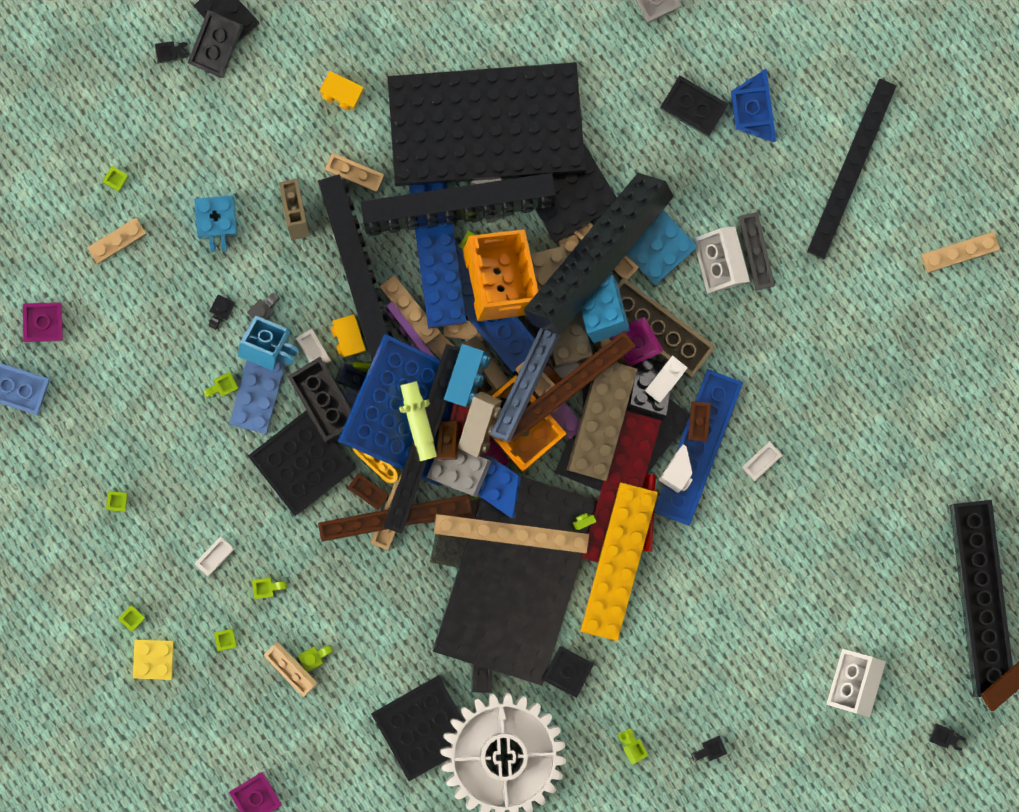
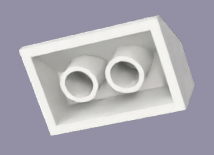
M735 227L720 228L693 238V242L697 246L695 250L707 294L750 282Z
M685 445L678 449L658 480L677 493L681 490H686L693 480L690 478L692 470Z
M842 649L826 705L870 717L886 661Z

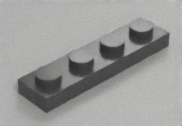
M758 212L739 216L755 291L774 287L775 284Z

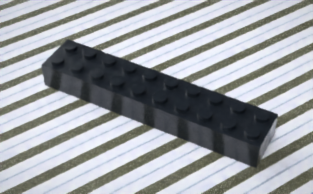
M548 173L361 201V209L366 234L377 236L381 232L389 231V233H396L400 229L406 228L408 230L419 229V226L425 225L427 227H436L439 223L455 224L459 220L470 222L479 217L490 219L499 214L510 216L514 212L530 213L533 209L540 208L541 210H549L555 206L556 194L553 175Z
M641 173L635 175L523 309L532 325L558 335L563 332L673 199L674 196L666 181Z
M340 174L318 180L371 361H373L384 334L391 337L393 335L389 324L385 325L384 322L388 318L384 306L380 307L379 305L382 298L379 289L374 288L373 285L377 283L373 269L369 270L368 268L371 262L368 252L363 251V247H366L362 233L358 234L357 229H360L358 218L356 215H352V211H355L351 196L347 197L346 193H349L346 179H342Z
M992 500L949 505L973 697H981L985 690L1013 667Z

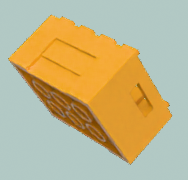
M525 229L469 236L463 248V256L473 289L477 322L525 316L526 314L523 309L538 293ZM498 269L500 274H495L493 270ZM499 286L503 287V288H504V291H503V292H499V291L497 290V287H499Z
M514 376L492 397L497 399L508 398L517 376ZM533 394L528 404H531L536 400ZM549 414L529 430L528 436H522L514 443L512 440L509 443L493 436L492 438L523 474L566 437V432Z

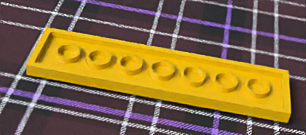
M620 482L580 632L618 641L658 492Z

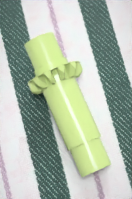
M417 381L401 385L404 406L399 407L400 412L407 414L419 459L423 461L437 457L425 409L430 404L429 399L423 400Z

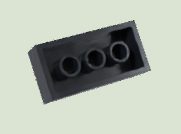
M318 357L287 377L323 440L330 445L340 438L352 406L338 382L335 381V377L326 361Z

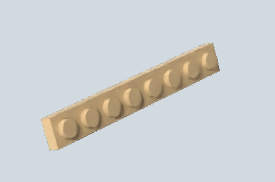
M436 514L434 534L587 553L589 534L438 514Z

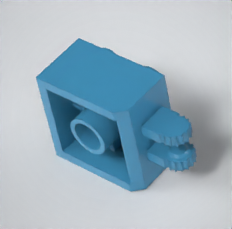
M231 195L194 199L197 237L199 239H209L211 252H215L216 249L215 238H221V248L223 251H227L226 237L238 236L235 198ZM218 214L221 218H217L218 221L215 222L212 217Z
M255 315L240 341L238 357L273 371L278 361L291 365L294 361L292 356H297L299 351L295 346L288 344L290 331L287 328Z

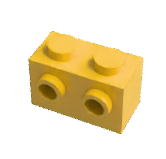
M329 71L319 92L323 100L329 103L337 102L340 104L339 107L346 111L350 109L355 111L365 90L364 87Z
M355 314L332 321L334 326H330L333 337H337L339 344L336 345L339 356L343 355L344 359L366 353Z

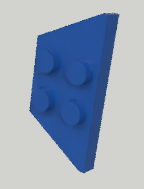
M763 69L760 73L731 91L735 129L770 142H776L767 69Z
M487 456L485 459L490 460L491 465L478 495L514 519L521 477L493 457Z

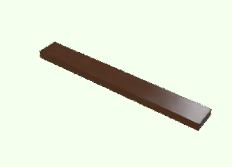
M624 331L526 407L511 440L513 443L635 348L636 345Z
M470 495L414 504L411 506L405 526L435 521L436 514L453 517L472 514L473 509ZM389 509L318 522L321 542L387 530L383 526Z

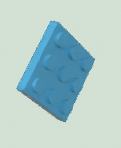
M663 210L626 255L656 286L690 255L697 246Z

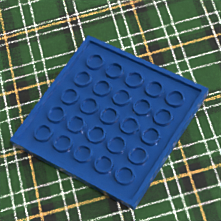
M384 334L338 442L403 470L413 436L407 414L400 412L399 407L404 406L400 386L417 381L423 400H427L440 359ZM447 401L440 423L450 421L454 403ZM439 427L433 442L436 453L438 445ZM434 458L427 459L421 479L440 486L439 482L427 478Z

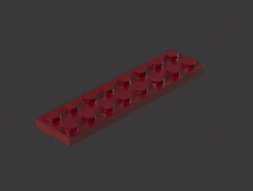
M626 410L608 477L602 483L593 514L596 522L590 525L588 532L587 553H582L581 558L599 562L620 482L642 488L661 420Z

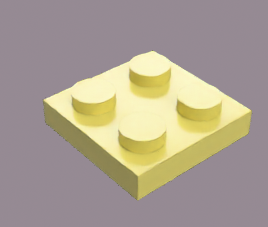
M135 640L133 678L172 680L174 641Z

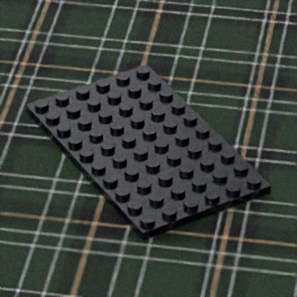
M577 62L388 76L395 187L518 178L548 173L559 175L586 172Z
M520 476L521 482L518 488L519 496L515 504L514 512L516 516L514 519L482 497L474 517L476 520L588 534L590 525L580 530H575L572 522L577 521L576 517L581 514L593 515L597 500ZM468 538L432 651L543 686V678L548 670L582 561V553Z

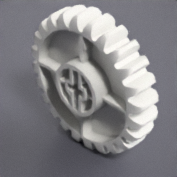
M492 693L488 696V705L486 706L478 698L474 699V712H471L466 707H462L461 712L465 718L463 721L451 719L450 722L456 729V732H447L443 735L451 743V746L440 749V753L443 756L450 758L449 761L441 765V769L446 772H453L446 779L447 786L460 785L454 793L456 799L469 796L466 801L467 809L472 810L479 803L480 812H490L491 808L494 809V812H505V810L519 812V807H523L526 812H533L532 801L535 800L538 804L544 805L546 801L542 793L544 791L553 794L556 792V788L550 781L551 779L560 780L563 778V774L555 769L556 765L566 763L564 757L556 754L557 751L565 748V743L553 739L561 730L558 726L547 727L552 719L550 713H545L538 717L541 708L540 704L534 703L526 709V697L520 696L516 703L513 704L510 693H505L502 702L499 703L496 696ZM500 738H504L505 752L510 754V757L505 758L506 773L502 774L501 760L496 758V754H501ZM510 739L517 742L521 752H515L510 748ZM495 741V749H491L490 755L486 754L489 745ZM517 756L520 758V762L514 770H511V763H515ZM485 760H492L496 764L497 773L487 767Z

